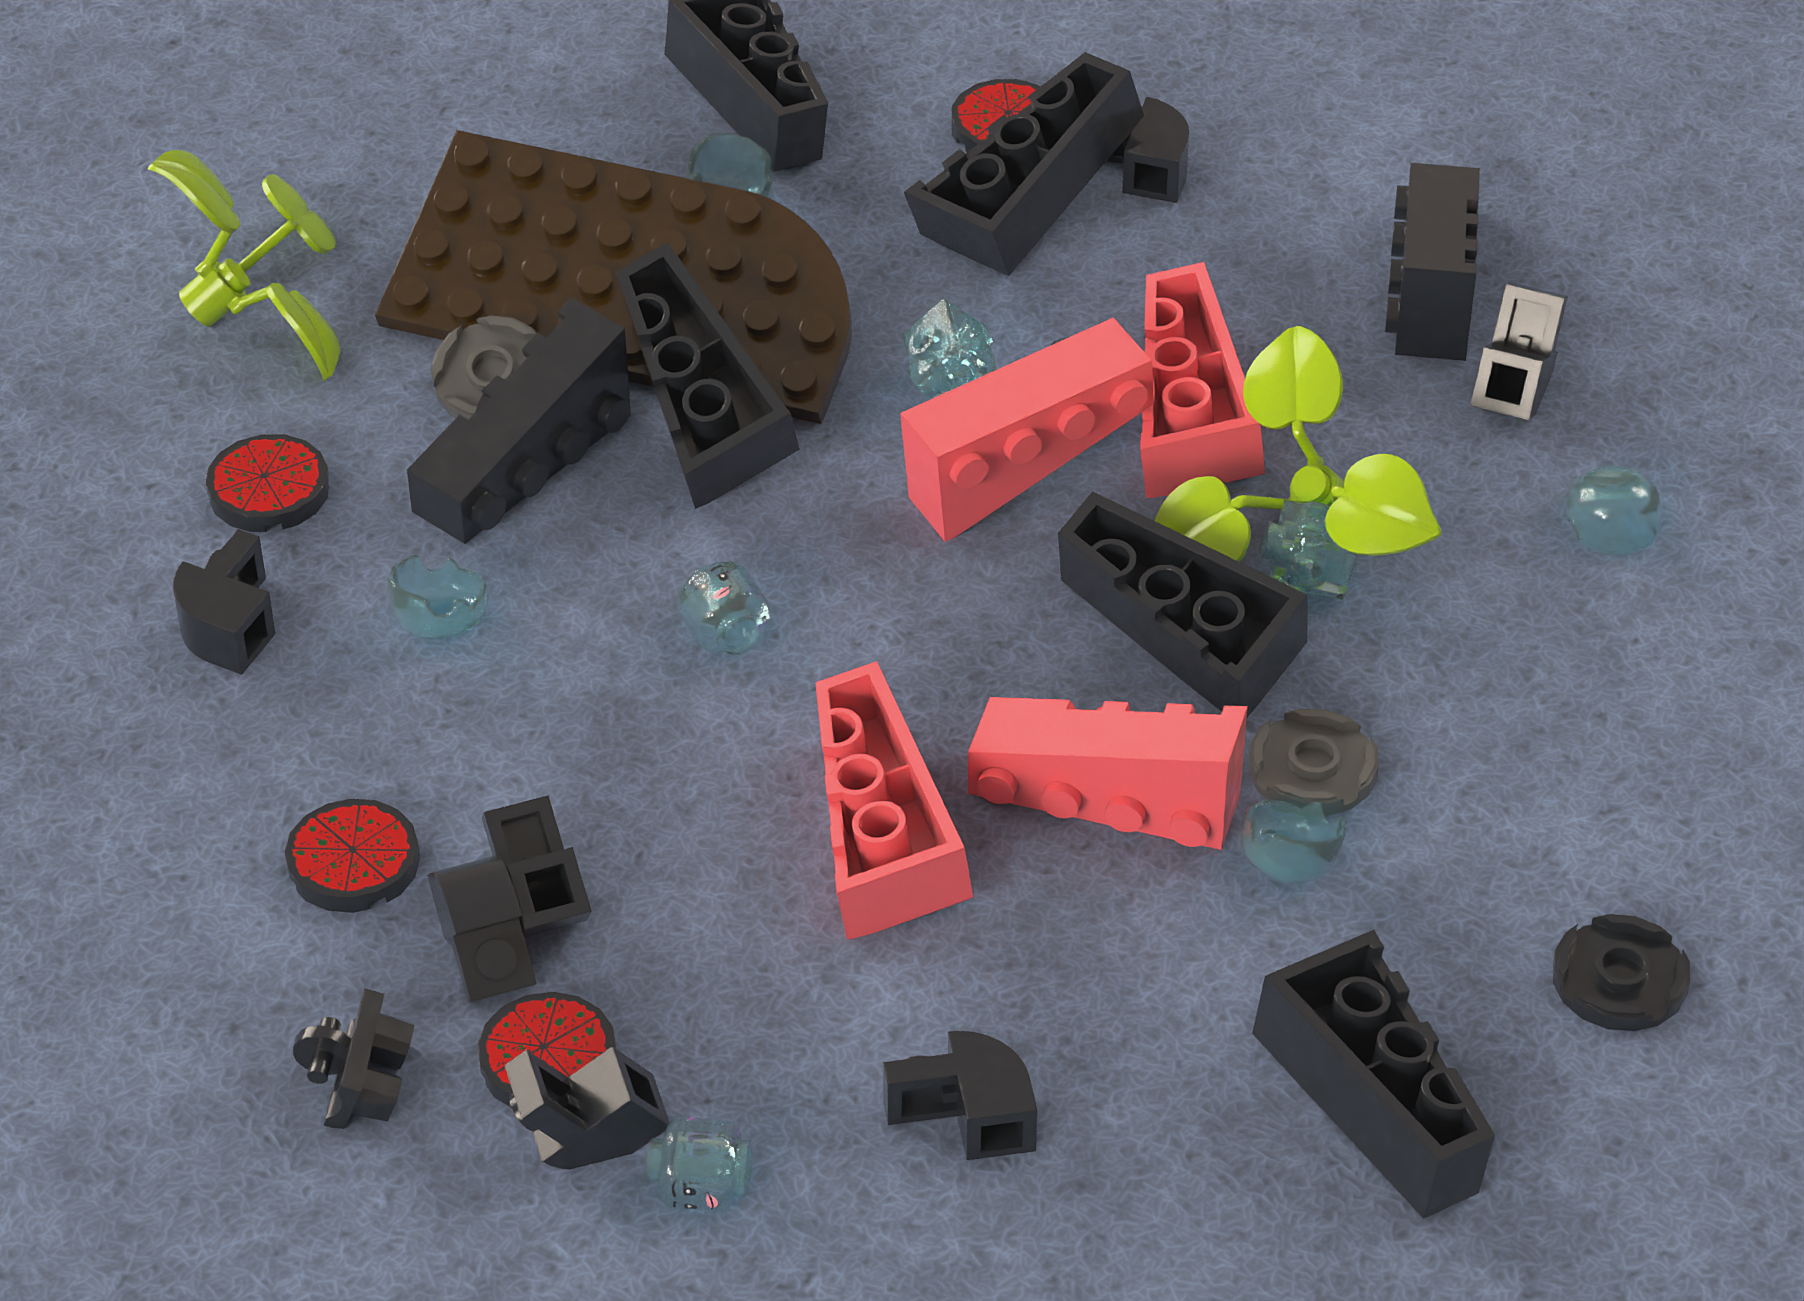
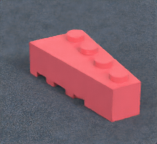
M1204 262L1146 275L1145 353L1152 360L1154 404L1142 412L1140 452L1146 498L1168 496L1178 486L1196 477L1213 476L1223 483L1265 474L1261 424L1250 415L1246 408L1243 396L1245 377Z
M1111 318L901 412L900 418L910 500L945 542L957 537L1154 404L1152 360L1114 318Z
M877 661L815 682L825 762V783L830 812L831 841L835 861L836 891L847 940L872 934L974 898L965 847Z
M990 697L968 751V794L983 797L994 804L1011 803L1043 810L1058 818L1074 817L1106 824L1121 832L1130 833L1138 831L1174 839L1184 846L1196 847L1201 845L1222 850L1241 794L1247 706L1224 705L1222 714L1214 715L1195 714L1193 704L1167 703L1164 713L1131 711L1129 702L1104 701L1103 706L1096 710L1076 709L1070 700Z

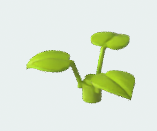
M170 150L160 155L149 165L148 170H152L173 182L211 222L221 229L205 260L195 267V271L199 275L179 291L180 299L186 309L201 324L211 327L230 310L233 314L237 315L245 307L270 298L278 311L300 337L322 374L323 382L333 375L341 352L340 342L333 328L301 293L296 290L288 292L280 283H271L268 287L246 295L245 289L251 283L245 272L293 230H296L315 252L320 254L329 253L335 248L336 239L328 225L316 212L308 209L306 201L290 184L279 176L270 174L263 179L262 188L269 201L287 222L239 264L229 258H226L222 263L218 262L217 260L232 233L240 227L239 218L231 209L234 205L232 196L212 170L192 153L183 150Z
M1301 326L1286 329L1256 357L1247 371L1243 387L1244 402L1250 415L1259 424L1272 430L1283 429L1292 424L1293 435L1307 458V465L1299 469L1292 478L1290 484L1291 497L1283 499L1239 495L1231 500L1228 488L1217 477H1196L1184 482L1173 490L1161 505L1155 518V522L1239 562L1245 556L1251 538L1249 521L1238 511L1244 507L1286 510L1292 515L1303 510L1315 520L1325 523L1328 534L1336 544L1358 555L1379 556L1405 552L1427 544L1442 534L1422 479L1417 471L1400 457L1391 454H1376L1365 457L1351 466L1345 480L1324 465L1323 458L1317 454L1305 432L1304 422L1311 424L1323 423L1335 415L1342 399L1343 378L1339 364L1328 345L1317 334Z

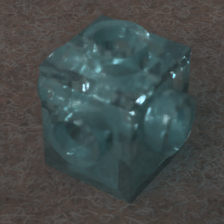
M945 298L902 334L910 364L909 376L914 385L929 397L942 395L997 370L991 349L993 339L985 325Z
M1284 500L1278 523H1267L1261 545V558L1270 561V577L1307 595L1311 593L1343 600L1358 554L1341 548L1328 534L1325 527L1327 525L1325 517L1330 508L1329 506L1319 502L1303 504Z

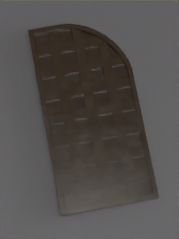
M456 130L375 313L378 326L444 340L450 332L461 325L464 330L470 325L478 324L476 319L490 315L515 318L532 327L536 333L547 337L562 322L558 317L557 311L572 297L625 327L628 381L654 387L616 271L668 242L789 410L792 418L822 423L848 357L852 339V317L846 284L831 250L805 220L771 198L746 190Z

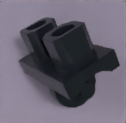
M364 988L356 1019L350 1021L346 1034L340 1031L341 1023L339 1020L333 1017L322 1018L319 1026H309L302 1029L295 1038L293 1056L301 1066L308 1070V1080L316 1084L326 1083L329 1075L336 1074L324 1126L345 1129L351 1114L388 1122L396 1105L402 1077L368 1068L367 1065L368 1061L371 1060L401 1069L411 1044L415 1025L380 1013L385 995L383 993Z

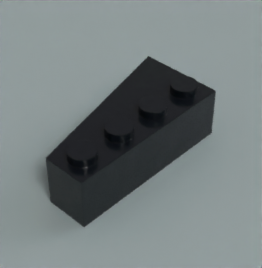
M669 0L664 55L773 172L822 160L828 102L808 62L801 61L798 55L799 44L793 33H787L783 25L784 14L778 2H772L771 0Z
M1083 53L1029 95L1030 105L1018 114L1009 117L1001 116L987 127L989 136L967 153L959 149L943 161L944 171L926 185L919 180L904 191V195L919 233L950 250L1009 276L1144 117L1130 70L1089 53Z
M1411 163L1408 186L1397 185L1394 219L1405 220V222H1394L1391 256L1402 257V260L1391 259L1388 294L1399 295V298L1388 297L1385 323L1386 333H1396L1395 355L1466 361L1477 273L1475 260L1477 257L1478 241L1476 238L1480 168Z
M668 242L616 271L624 300L695 509L712 502L800 450L789 410Z
M571 297L557 311L558 317L562 322L547 337L536 333L521 349L524 357L527 359L508 379L505 380L497 375L482 390L483 395L477 404L476 412L468 420L459 415L407 469L412 512L466 544L483 530L494 528L501 521L504 514L525 497H532L539 493L546 481L566 465H573L580 461L587 449L607 433L618 431L631 415L625 327Z
M1093 491L1058 532L1061 581L1221 712L1224 705L1247 706L1248 718L1307 643V594Z
M1372 930L1265 975L1252 1034L1419 1215L1425 1219L1479 1193L1495 1134L1456 1068L1446 1067L1437 1051L1439 1044L1437 1035L1428 1021H1419L1408 1002L1410 993L1408 986L1399 971L1391 972L1382 958L1384 946L1375 930Z

